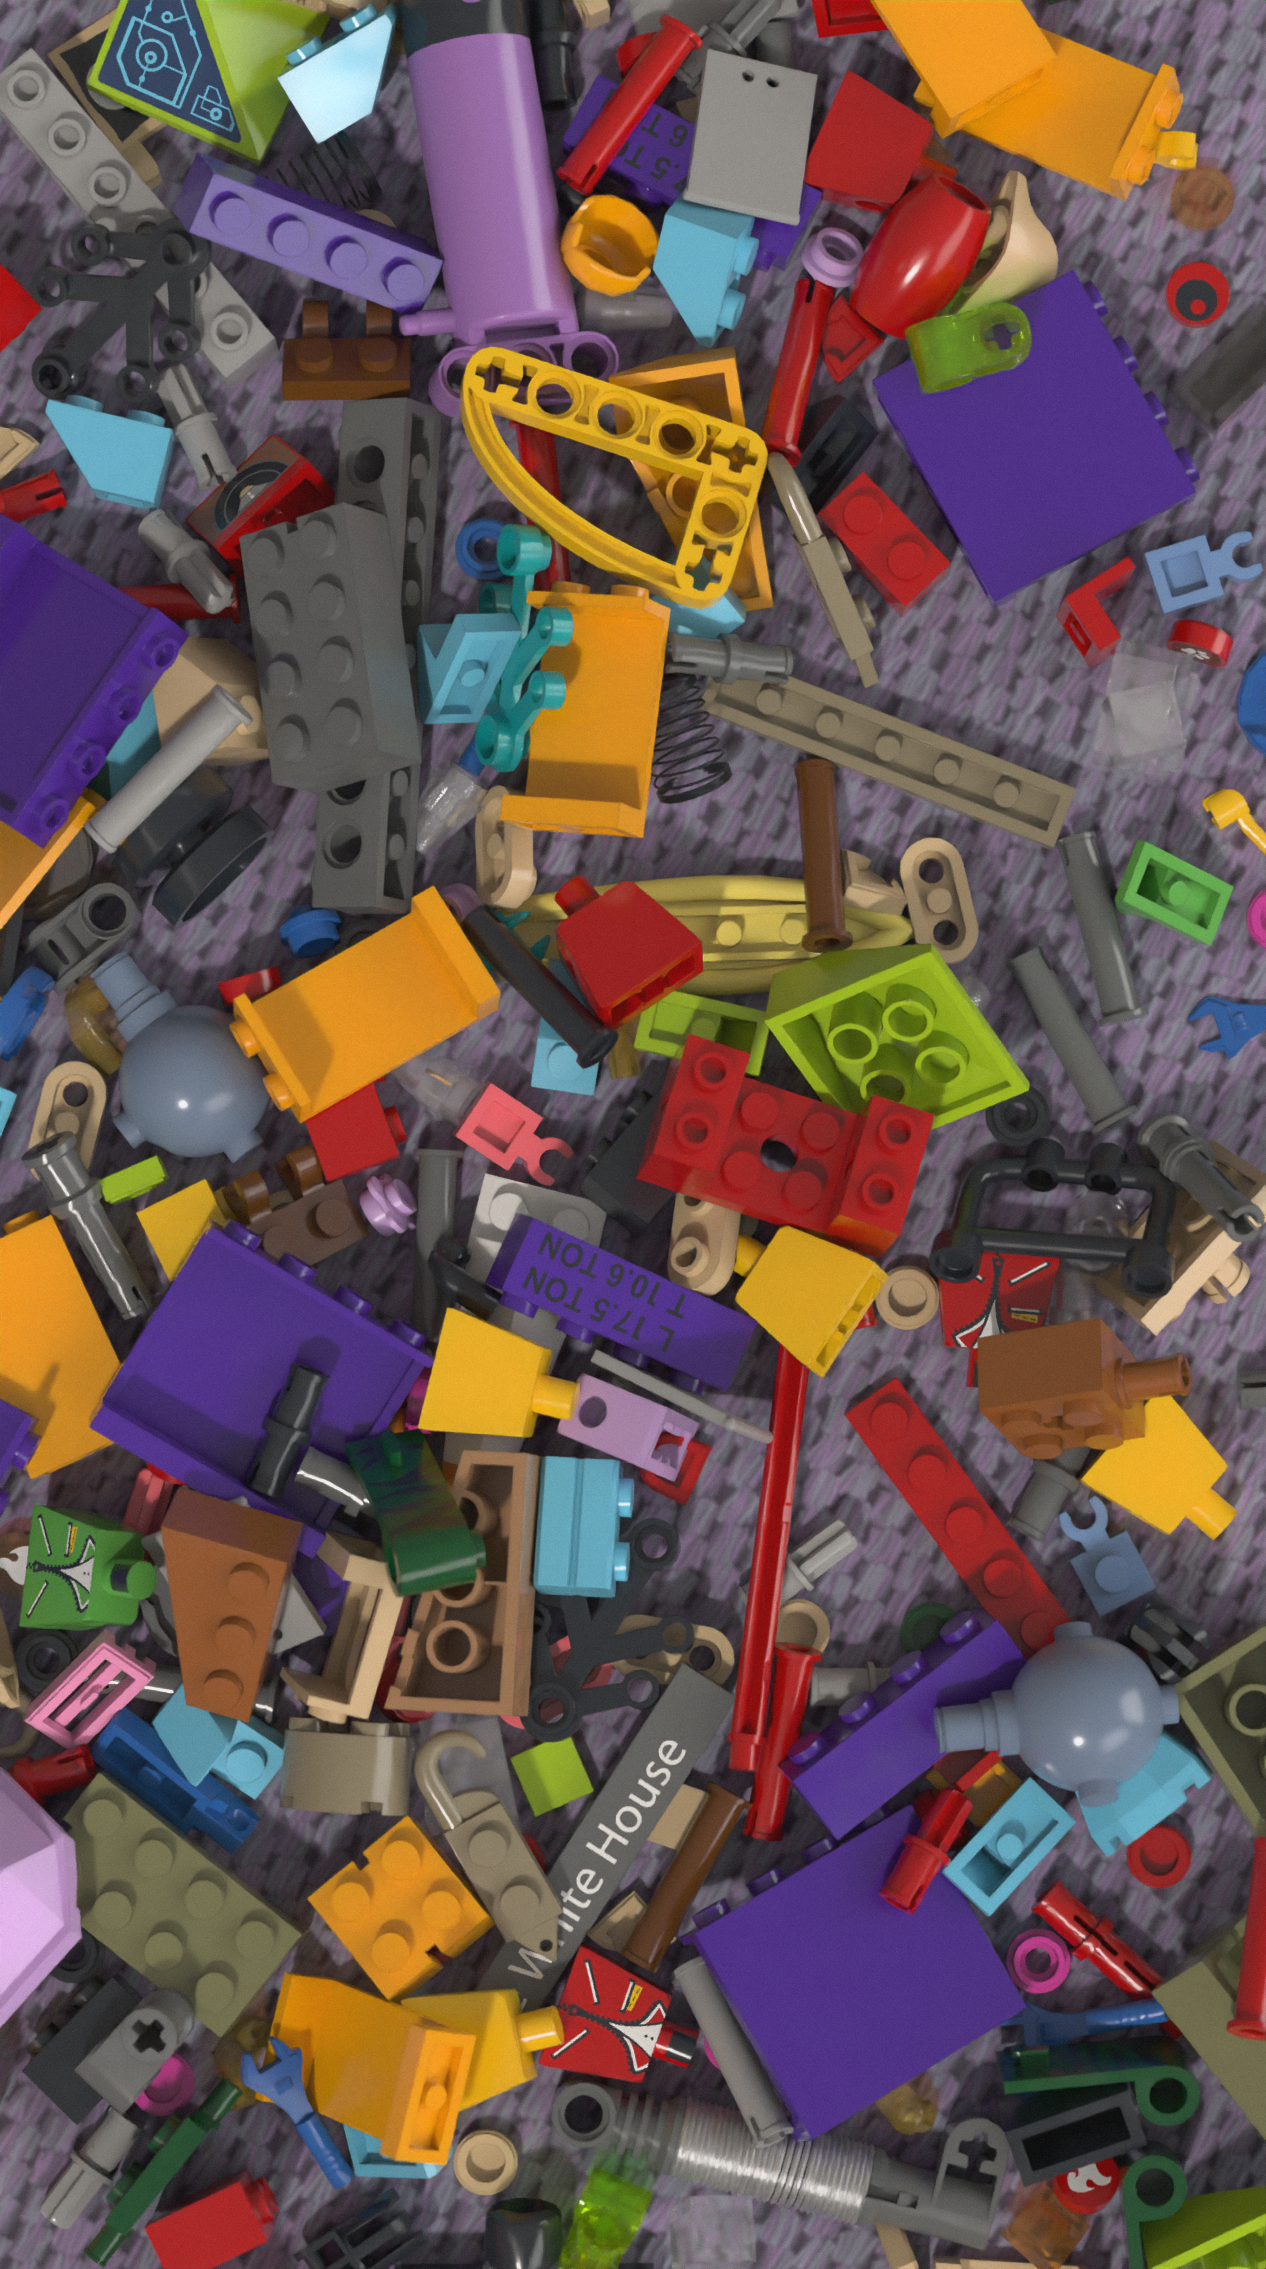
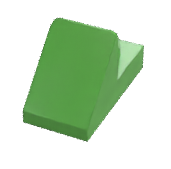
M1137 840L1116 894L1115 903L1117 911L1120 913L1152 920L1192 941L1212 945L1234 886L1146 841Z

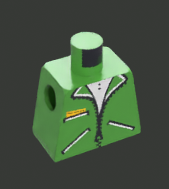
M34 1504L19 1626L81 1631L132 1625L137 1618L139 1600L148 1598L153 1593L157 1582L154 1567L149 1562L144 1561L145 1548L142 1545V1538L145 1536L143 1532L90 1510Z

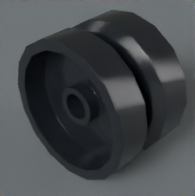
M210 766L194 774L172 792L128 837L111 863L136 889L148 887L164 877L154 893L152 905L176 929L185 926L208 908L255 861L275 833L251 807L238 809L222 819L232 804L234 791Z

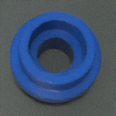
M483 517L469 522L462 528L456 539L455 554L460 568L468 576L485 582L495 581L506 576L500 570L497 557L491 561H482L474 552L475 546L480 540L492 539L497 543L502 528L507 525L506 523L495 518Z
M308 904L291 911L286 917L287 922L278 930L282 945L290 948L293 957L303 959L319 956L335 948L340 942L338 930L341 928L342 922L337 911L313 908L312 904Z

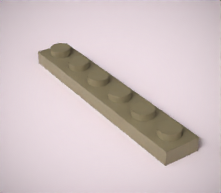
M788 675L789 681L784 686L736 679L732 685L715 683L712 676H710L702 699L706 702L697 712L708 711L711 714L710 717L817 759L829 760L835 766L1053 850L1077 788Z

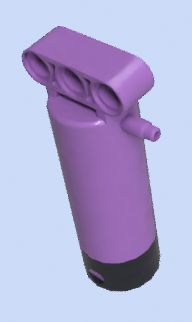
M396 0L439 255L444 260L441 267L448 308L417 311L415 314L402 316L399 319L401 334L404 336L416 334L428 336L453 332L455 349L443 357L429 379L428 394L432 404L440 412L448 416L461 417L460 394L449 386L447 371L453 369L465 371L472 355L480 349L491 346L511 350L572 371L574 370L571 364V355L585 354L591 357L598 367V378L596 379L609 383L608 376L615 374L617 371L619 355L615 345L608 337L598 332L579 331L570 273L563 261L564 254L560 250L563 232L523 0ZM490 366L486 374L475 373V375L481 376L484 379L483 389L488 392L495 393L500 384L518 388L519 390L514 402L524 404V395L527 387L521 385L518 387L502 381V369ZM557 384L544 385L536 392L537 403L540 407L572 403L567 390Z

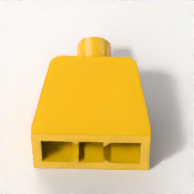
M787 1225L782 1226L777 1231L768 1247L745 1232L738 1235L733 1271L746 1278V1280L737 1292L735 1301L800 1362L823 1379L889 1276L869 1258Z
M447 1308L418 1428L431 1431L532 1437L538 1413L567 1421L573 1419L579 1401L581 1386L580 1383L548 1376L553 1349L495 1323L486 1321L470 1312Z
M1172 1396L1145 1400V1437L1124 1440V1443L1117 1448L1101 1450L1077 1480L1163 1534L1169 1535L1187 1517L1212 1540L1216 1539L1238 1513L1234 1507L1211 1488L1227 1469L1228 1465Z
M516 1988L426 1994L400 2000L401 2005L477 2036L459 2112L537 2078L533 2051L564 2043L563 2026L556 2007L549 2006L523 2013Z

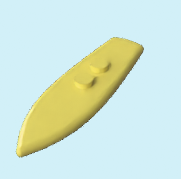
M705 875L634 882L691 930L702 942L704 971L675 991L691 995L714 996L770 992L774 974L823 954L809 952L802 947V937L807 934L803 879L765 875ZM617 884L594 886V889L601 896ZM557 892L531 895L513 911L495 908V914L500 911L506 917L517 912L531 911L532 914L515 927L514 930L529 948L549 934L551 940L545 957L541 962L548 968L549 958L560 959L557 952L555 928L568 916L555 902ZM844 905L845 928L853 936L852 945L845 950L901 946L914 938L911 920L903 915L880 914ZM496 971L499 980H500L501 982H503V983H508V982L499 974V972Z

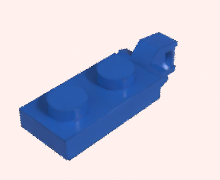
M124 1707L113 1717L90 1749L93 1759L97 1764L187 1835L191 1829H194L210 1837L231 1855L243 1844L260 1821V1818L239 1797H234L228 1788H223L224 1785L209 1773H207L197 1787L189 1783L157 1731L127 1707Z

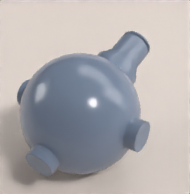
M126 950L116 954L90 975V978L94 979L95 985L116 1011L114 1015L120 1022L116 1029L128 1044L123 1053L119 1069V1093L124 1110L115 1116L112 1121L134 1150L148 1141L165 1152L183 1157H207L224 1152L230 1161L235 1164L264 1142L255 1128L261 1121L269 1103L270 1095L262 1080L263 1077L269 1075V1072L257 1054L248 1058L239 1047L229 1024L236 1021L233 1014L207 1005L179 1006L168 990L161 993L155 984H150L130 955H127Z
M1069 1622L1054 1628V1642L1043 1647L1024 1664L1016 1676L1011 1689L991 1691L990 1698L979 1699L978 1703L940 1707V1709L938 1707L934 1708V1726L939 1753H943V1751L948 1753L984 1748L985 1752L996 1750L999 1757L1019 1754L1025 1764L1046 1782L1061 1789L1078 1792L1080 1804L1087 1807L1104 1806L1117 1801L1119 1798L1117 1786L1135 1776L1151 1759L1160 1741L1163 1725L1179 1723V1705L1175 1685L1158 1686L1149 1667L1139 1656L1120 1643L1103 1637L1093 1636L1091 1624L1087 1622Z

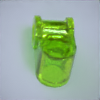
M1005 302L993 303L960 314L931 318L914 324L904 331L919 387L923 394L953 389L967 384L976 378L1012 369L1022 364L1029 356L1032 347L1030 324L1025 313L1017 306ZM998 323H1005L1009 332L1020 331V333L1011 336L1012 347L1007 350H1000L996 341L985 342V340L994 336L993 326Z
M594 2165L581 2200L577 2202L571 2216L573 2222L558 2257V2269H618L623 2254L632 2244L653 2196V2191Z

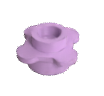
M387 1173L380 1176L379 1180L375 1176L367 1180L368 1189L360 1194V1204L371 1225L386 1237L391 1236L395 1232L402 1233L407 1230V1227L414 1230L416 1228L414 1212L417 1211V1202L407 1185L399 1179L393 1180Z

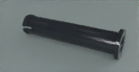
M488 904L476 907L463 919L459 926L468 941L577 1054L576 1062L582 1069L594 1066L612 1050L619 1038L618 1031L614 1027L605 1028L504 924Z

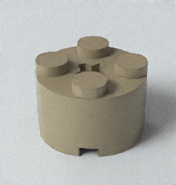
M290 1717L289 1729H285L279 1807L362 1815V1813H370V1811H379L381 1815L386 1816L409 1815L414 1737L410 1736V1723L387 1721L350 1722V1719H346V1722L341 1724L317 1717Z

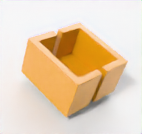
M408 1815L362 1852L370 1862L367 1866L363 1867L351 1861L307 1898L386 1999L401 2004L400 2000L407 1999L444 1968L437 1957L426 1953L436 1945L443 1954L455 1959L496 1925L481 1898L422 1825Z

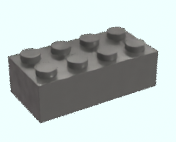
M345 502L297 517V525L283 522L239 537L273 784L315 794L422 762L387 515Z

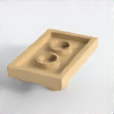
M1211 1140L1209 1144L1215 1151L1216 1165L1252 1203L1260 1207L1266 1222V1173L1214 1140ZM1176 1190V1208L1167 1245V1251L1175 1258L1176 1270L1172 1288L1167 1295L1157 1299H1144L1128 1292L1123 1287L1120 1279L1123 1263L1099 1262L1083 1280L1101 1298L1156 1336L1166 1324L1173 1322L1181 1315L1186 1303L1200 1288L1203 1294L1212 1303L1216 1304L1227 1302V1292L1217 1283L1219 1281L1233 1297L1237 1296L1248 1282L1250 1268L1241 1258L1239 1259L1233 1254V1251L1242 1242L1231 1240L1224 1229L1188 1191ZM1149 1208L1122 1236L1123 1238H1143ZM1249 1216V1220H1250L1257 1228L1262 1225V1224L1256 1223V1222Z

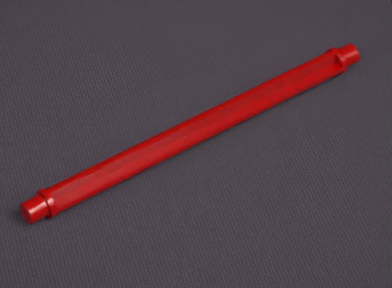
M779 1343L768 1430L772 1433L773 1440L766 1446L731 1732L727 1735V1742L731 1743L728 1768L747 1772H757L760 1747H765L766 1744L764 1730L774 1657L773 1647L776 1641L809 1368L800 1362L781 1343Z

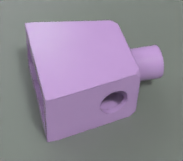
M582 1373L576 1382L580 1383L581 1388L574 1417L571 1421L559 1419L557 1432L675 1482L688 1451L686 1449L691 1438L694 1437L699 1423L663 1405ZM667 1431L676 1436L684 1437L681 1447L675 1444H665L654 1450L661 1432Z

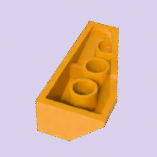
M734 346L673 355L608 376V381L611 384L747 428ZM612 404L617 435L624 434L632 428L633 420L631 414L623 406ZM669 424L659 430L658 438L665 451L681 455L693 448L692 435L684 426ZM710 435L706 436V444L697 459L698 462L706 464L711 452L725 456L730 459L728 469L736 473H740L745 464L752 465V463L744 459L745 449L740 446H734L729 454L710 450L716 439ZM630 459L654 510L661 518L678 552L699 481ZM756 498L732 581L729 585L737 596H742L739 599L746 606V611L774 607L758 498ZM714 502L702 509L703 523L714 533H728L736 527L737 519L735 513L728 505ZM692 539L693 545H701ZM704 547L703 555L711 563L717 550ZM720 550L728 556V550Z

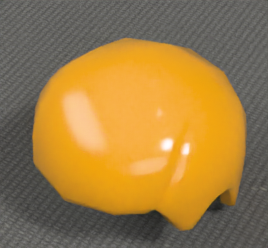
M612 194L592 195L581 204L567 222L560 250L564 254L563 261L571 274L587 289L613 297L636 290L637 286L641 285L649 276L660 237L651 220L633 203Z

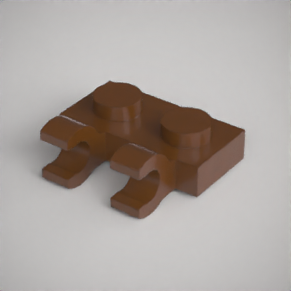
M303 298V338L284 339L283 401L372 400L403 397L411 399V337L393 338L392 309L366 300V338H330L329 298Z
M309 1143L285 1155V1158L274 1163L279 1178L287 1187L294 1200L293 1203L272 1213L268 1189L257 1170L234 1180L233 1184L221 1189L228 1207L234 1213L239 1223L251 1229L262 1238L257 1247L279 1260L285 1251L313 1266L370 1235L341 1178L324 1186L320 1161Z

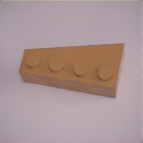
M463 1450L451 1493L468 1528H477L481 1533L486 1553L485 1567L477 1568V1578L473 1583L422 1593L412 1628L408 1629L400 1654L403 1655L395 1684L390 1687L384 1709L528 1716L535 1603L533 1578L542 1456L528 1453Z

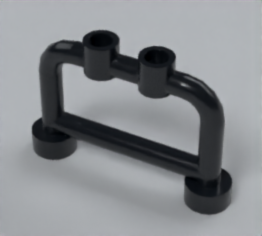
M1037 1138L1028 1145L1026 1155H995L981 1160L967 1172L961 1183L950 1229L944 1230L935 1236L928 1264L931 1271L938 1278L946 1282L961 1284L970 1282L977 1277L984 1253L1123 1263L1120 1279L1123 1287L1128 1292L1144 1299L1161 1298L1170 1292L1176 1270L1175 1258L1167 1251L1176 1208V1190L1172 1182L1154 1167L1128 1163L1127 1152L1117 1144L1099 1143L1091 1149L1089 1160L1065 1158V1150L1057 1141L1049 1138ZM1000 1180H1020L1028 1188L1038 1192L1051 1191L1059 1183L1085 1185L1090 1192L1103 1197L1114 1196L1122 1188L1145 1191L1151 1197L1142 1239L977 1226L987 1188L992 1183Z

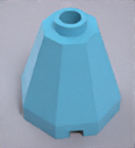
M1163 1728L1160 1741L1151 1759L1135 1776L1117 1786L1119 1796L1117 1801L1098 1807H1087L1080 1804L1091 1837L1107 1857L1117 1851L1121 1842L1124 1846H1127L1188 1800L1183 1791L1192 1784H1195L1198 1789L1204 1786L1212 1776V1769L1198 1751Z

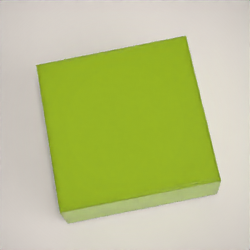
M156 1155L100 1179L99 1182L102 1186L101 1191L106 1202L117 1206L168 1184L167 1180L170 1178L161 1158Z
M572 1737L556 1743L543 1742L510 1757L535 1817L594 1791Z

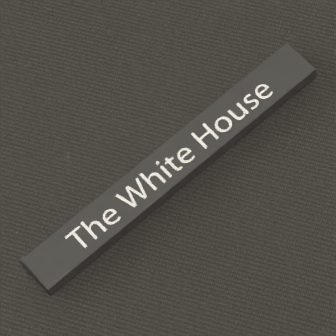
M683 1661L546 1876L563 1905V1913L558 1915L557 1960L553 1962L515 1940L508 1943L505 1941L473 1991L516 1988L523 2013L538 2010L730 1711L735 1700L733 1692ZM545 1939L541 1941L540 1945L548 1947L552 1942ZM477 2105L458 2113L455 2125L457 2131L461 2132Z

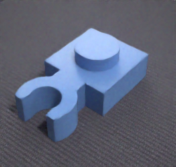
M1241 531L1230 535L1220 549L1210 552L1204 534L1144 553L1142 559L1161 617L1222 599L1224 592L1220 582L1221 579L1227 578L1236 583H1247L1256 579L1263 571L1261 563L1244 568L1238 566L1232 558V552L1235 548L1246 546L1252 542L1251 532Z
M1093 1496L1087 1499L1095 1515L1094 1522L1089 1528H1076L1066 1511L1058 1514V1522L1063 1533L1070 1539L1079 1541L1085 1551L1069 1559V1562L1097 1616L1101 1617L1155 1589L1156 1586L1127 1530L1109 1538L1105 1530L1108 1523L1107 1509L1098 1497Z

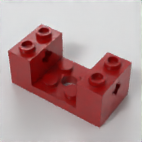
M688 1034L671 1059L636 1179L775 1225H787L827 1242L880 1258L901 1235L935 1115L873 1095L861 1111L856 1114L744 1077L750 1053ZM768 1141H780L787 1145L793 1154V1167L784 1172H777L768 1168L761 1158L762 1145Z
M248 2167L155 2211L144 2228L163 2269H211L267 2242L275 2226L273 2222L276 2219L275 2213L280 2210L266 2178L262 2176L253 2180Z

